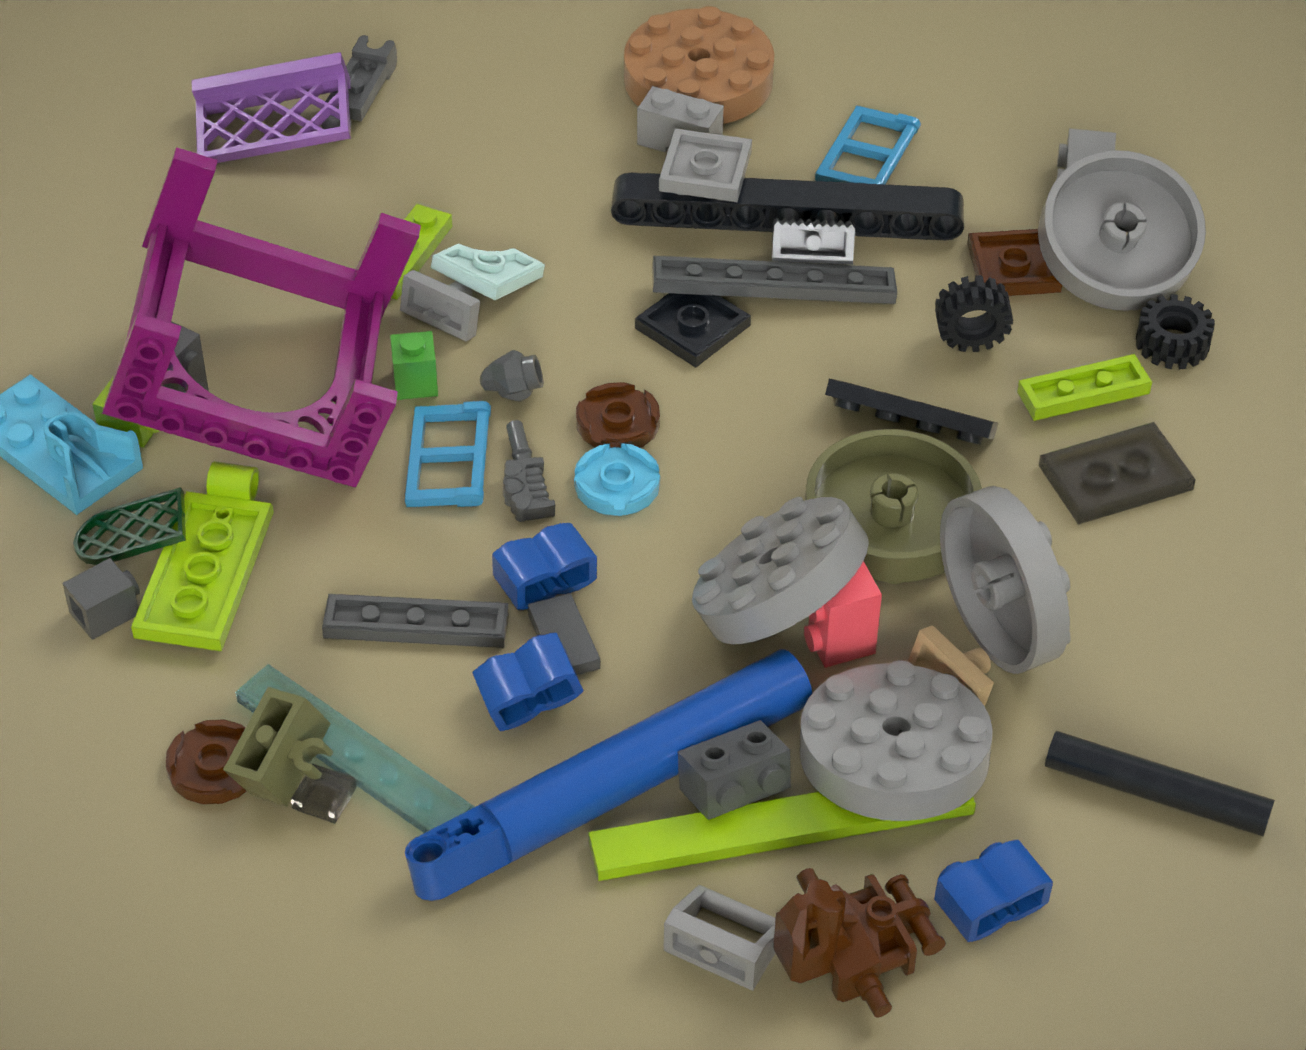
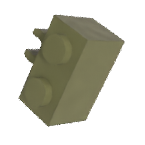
M268 686L223 770L249 794L287 807L304 775L310 779H320L322 773L311 764V761L318 754L332 756L333 750L322 741L331 723L306 698Z

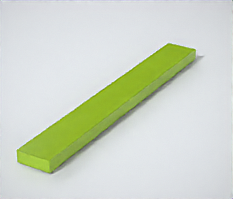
M820 792L747 804L710 820L700 812L588 832L589 845L598 881L973 815L976 803L972 797L961 806L942 815L921 820L891 821L856 814L836 805Z

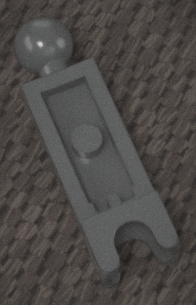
M362 35L358 38L352 49V57L346 65L351 89H348L350 130L351 120L362 121L384 81L390 79L397 66V49L392 40L386 41L381 48L372 49L367 46V43H369L368 36ZM338 91L331 92L325 102L328 103ZM330 115L321 124L322 128L340 127V120Z

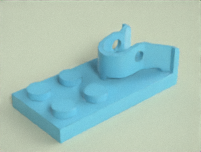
M31 374L0 394V457L74 514L78 515L143 469L138 438L132 430L125 432L98 425Z

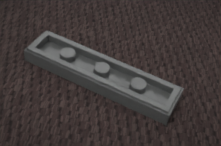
M328 594L322 633L323 638L504 648L509 606L508 603Z

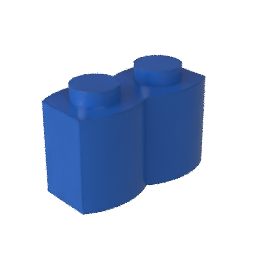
M572 523L547 526L533 538H522L506 542L492 553L493 576L517 610H528V604L553 598L557 594H568L578 591L597 579V556Z
M557 633L532 637L517 649L515 653L492 656L472 672L487 710L499 731L521 726L532 720L541 711L565 705L584 691Z
M1012 840L1003 844L996 842L988 846L980 854L979 859L969 860L964 863L958 861L948 865L938 877L934 900L967 942H973L991 935L1008 922L1020 920L1045 906L1050 899L1053 881L1019 840Z

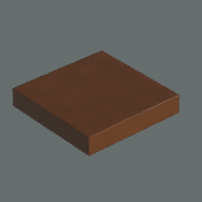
M1038 229L968 234L967 244L975 275L983 276L984 283H986L989 277L995 279L996 285L1002 283L1005 286V291L1008 292L1009 296L1061 293L1062 284L1052 274L1043 258L1039 244Z

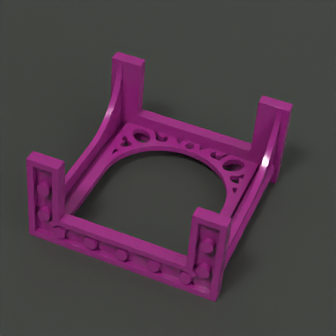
M176 147L144 236L142 247L148 249L124 350L107 394L102 414L356 488L397 402L398 391L372 384L381 319L419 238L421 225L380 213L357 268L352 269L202 222L197 219L213 179L218 160ZM185 260L345 309L334 378L326 394L307 407L294 411L274 413L254 411L233 405L200 386L186 372L174 352L179 340L181 326L171 323ZM176 383L184 387L186 393L162 385ZM319 413L329 414L330 416L326 420ZM298 422H307L313 425L319 432L299 427Z

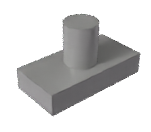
M415 270L404 275L400 311L466 342L476 336L480 300L472 297L471 288L457 281L446 285Z

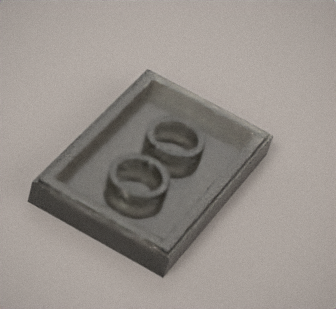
M1155 422L1040 455L1038 465L1078 525L1192 491L1196 481Z

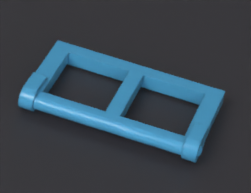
M856 106L816 171L815 181L886 184L913 136L918 132L921 122L916 117L900 113L894 115ZM861 122L902 132L893 149L851 139ZM843 152L885 162L875 179L833 170Z
M473 401L458 405L415 407L405 492L406 507L444 505L471 507L479 506L483 503L488 425L491 415V405L488 402ZM477 421L475 445L423 448L426 422ZM473 461L471 487L419 490L422 463Z

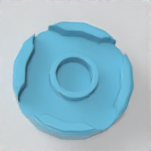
M621 443V448H610V444L599 445L586 452L576 463L574 487L578 498L588 508L596 512L614 516L633 514L648 507L657 497L660 487L659 467L657 461L646 450L632 444Z

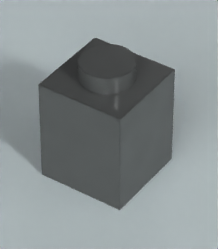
M111 558L62 583L69 613L92 640L136 616L138 611L136 595L140 594L139 586L133 575L128 570L122 572Z

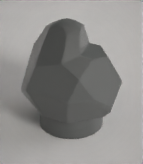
M511 350L493 361L481 372L479 379L480 385L485 391H497L502 398L516 402L527 399L532 394L533 389L542 388L544 385L543 373L537 356L534 354L525 357L516 350Z

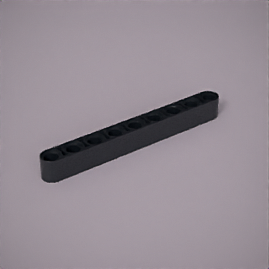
M630 172L616 178L611 206L612 217L617 222L632 226L772 232L773 221L776 218L780 221L784 218L788 221L794 218L796 222L800 219L804 222L808 219L812 222L818 219L820 223L824 220L828 223L832 220L836 223L842 220L844 224L848 221L853 224L855 236L942 241L953 240L959 237L964 230L963 196L959 191L948 187L744 178L738 202L662 192L659 191L660 174Z

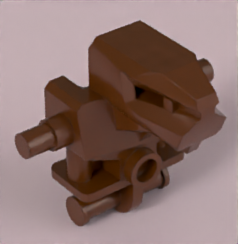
M804 869L796 877L804 894L797 893L776 913L773 949L790 980L801 984L831 973L833 976L832 992L838 1001L846 1002L861 997L863 1001H866L876 1018L885 1016L892 1009V1005L883 991L884 986L879 979L880 974L901 967L906 976L913 974L915 971L917 948L910 934L914 933L922 945L921 950L926 956L938 953L946 944L944 938L938 935L929 920L931 913L928 905L921 898H916L908 885L909 880L907 876L902 874L892 877L885 884V890L893 896L894 902L891 898L887 897L874 874L865 876L863 889L848 894L837 884L830 887L827 881L819 879L814 869Z

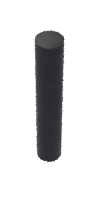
M1057 730L1052 738L1045 762V767L1264 837L1275 802L1271 798Z

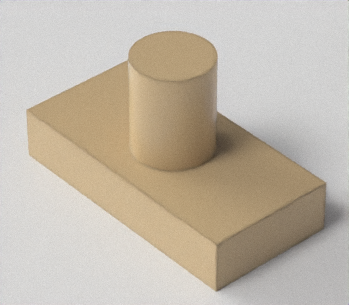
M933 625L919 630L908 662L914 666L928 668L956 677L985 706L994 684L985 675L991 668V661L986 651L982 648H974L962 653Z

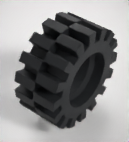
M975 275V281L969 282L968 276L962 277V284L960 285L952 281L948 284L949 291L942 289L939 292L940 299L935 301V312L941 339L943 341L947 340V345L951 348L958 344V350L966 352L968 346H972L973 352H980L979 346L985 345L988 350L994 347L993 340L999 344L1005 340L1004 334H1010L1012 330L1011 324H1013L1009 295L1005 291V286L1002 283L996 285V280L991 277L984 283L983 276ZM971 311H986L984 314L977 317H961L962 315Z
M1171 294L1170 300H1166L1164 295L1158 296L1156 302L1151 299L1140 312L1135 339L1137 340L1136 347L1138 350L1142 349L1141 355L1145 359L1153 356L1151 363L1158 366L1161 361L1166 362L1165 368L1172 369L1173 364H1178L1179 370L1186 369L1188 362L1192 367L1199 365V360L1204 361L1210 350L1215 320L1211 319V311L1209 309L1203 311L1204 304L1199 301L1194 305L1191 304L1192 298L1185 296L1184 301L1178 300L1177 294ZM1168 329L1177 330V331H1181V332H1183V333H1185V334H1174V333H1170V332H1168V331H1166V330H1168Z

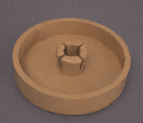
M714 6L653 15L631 34L625 45L624 85L629 97L638 107L652 86L723 105V124H727L755 112L765 103L772 91L774 49L769 38L760 28L754 25L752 20L720 11Z

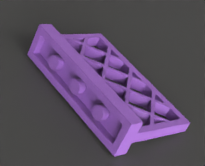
M341 52L192 80V93L196 100L197 154L218 160L217 163L351 139L348 89H351L350 76ZM338 91L328 103L318 98L320 94ZM301 98L290 110L281 105L283 101ZM310 104H313L321 110L310 121L300 116ZM264 105L253 117L243 112L245 108ZM273 111H276L283 115V117L272 128L262 123ZM226 112L216 123L207 119V115ZM330 115L340 120V127L329 129L319 127ZM237 117L246 124L233 135L225 130V128ZM292 122L303 127L296 135L285 136L281 134ZM255 129L265 134L258 142L247 143L244 141ZM218 135L227 140L220 149L207 150V146Z

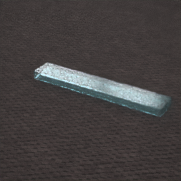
M269 664L236 691L237 702L252 713L255 712L268 686L306 698L331 723L322 741L333 750V754L331 757L324 754H318L315 757L423 833L475 807Z

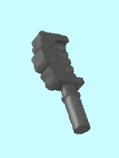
M519 420L510 421L506 425L513 452V460L505 462L503 479L505 504L511 507V512L515 514V519L519 522L555 516V501L549 500V493L546 491L547 486L544 483L545 479L542 476L544 472L543 457H531L532 451L528 446L523 423Z

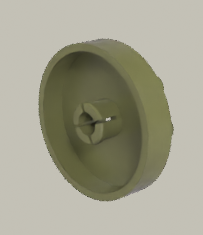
M879 429L848 436L827 448L810 469L806 483L805 500L820 497H833L843 500L868 536L869 546L864 563L873 579L891 584H901L903 582L927 579L945 572L940 546V525L944 509L951 500L980 490L982 487L977 473L971 464L958 451L944 442L918 432L899 429Z

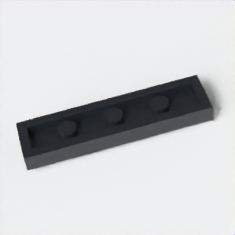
M829 378L825 395L836 398L834 406L859 412L861 405L877 409L875 417L897 423L900 422L901 415L917 419L916 428L940 434L942 426L958 430L956 439L981 445L983 437L994 439L998 427V422Z

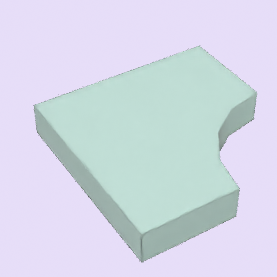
M456 244L433 255L431 263L432 269L493 300H497L542 278L545 264L514 248L505 251H483L461 244Z

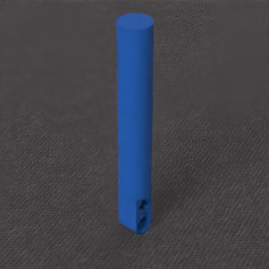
M779 649L414 838L406 846L405 856L415 894L419 898L429 901L443 899L679 774L678 751L759 720L769 727L800 711L812 695L811 684L805 670L792 653L785 649Z

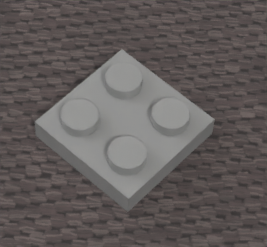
M675 129L659 177V191L738 202L752 152V139Z

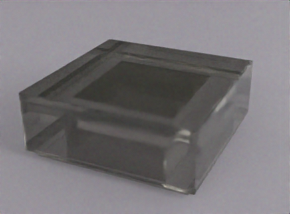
M312 764L322 775L320 779H310L306 776L303 778L291 798L292 809L336 824L357 788L356 778Z

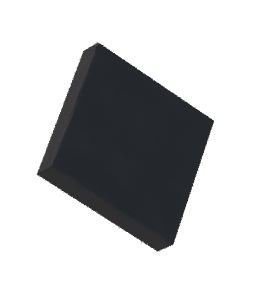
M668 293L635 318L636 330L695 368L751 326V315L717 295Z

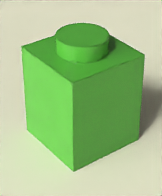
M432 331L390 335L395 391H398L397 400L438 396Z

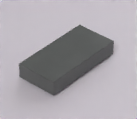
M571 593L528 604V616L537 636L557 633L577 675L601 669L600 656Z

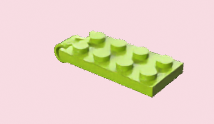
M213 461L207 476V494L186 491L184 495L186 541L163 547L131 626L134 639L215 651L223 650L274 513L271 503L254 501L259 486V470L257 467ZM178 521L171 529L178 531Z

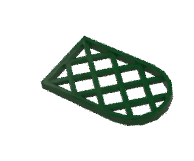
M179 487L93 515L82 524L75 534L73 545L76 554L86 564L97 565L109 558L116 562L186 541L184 492ZM176 501L178 510L170 508ZM150 507L158 510L150 519L141 517ZM164 513L173 516L165 525L156 523ZM121 516L129 519L121 528L112 526ZM177 521L178 531L171 529ZM135 522L143 524L136 534L127 532ZM95 526L100 527L91 537L86 536ZM150 528L158 530L150 541L142 538ZM106 531L114 533L106 543L98 541ZM121 537L129 539L121 549L113 547ZM92 545L100 548L93 556L85 554Z

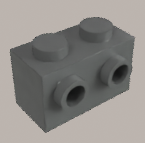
M761 720L678 751L679 788L708 820L791 788L790 749Z

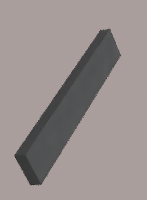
M653 256L652 284L653 292L882 304H896L897 299L895 272L892 267Z

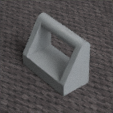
M698 885L672 909L665 920L664 951L753 991L775 955L773 949L775 918L702 885ZM703 907L764 935L754 944L700 920L696 916Z

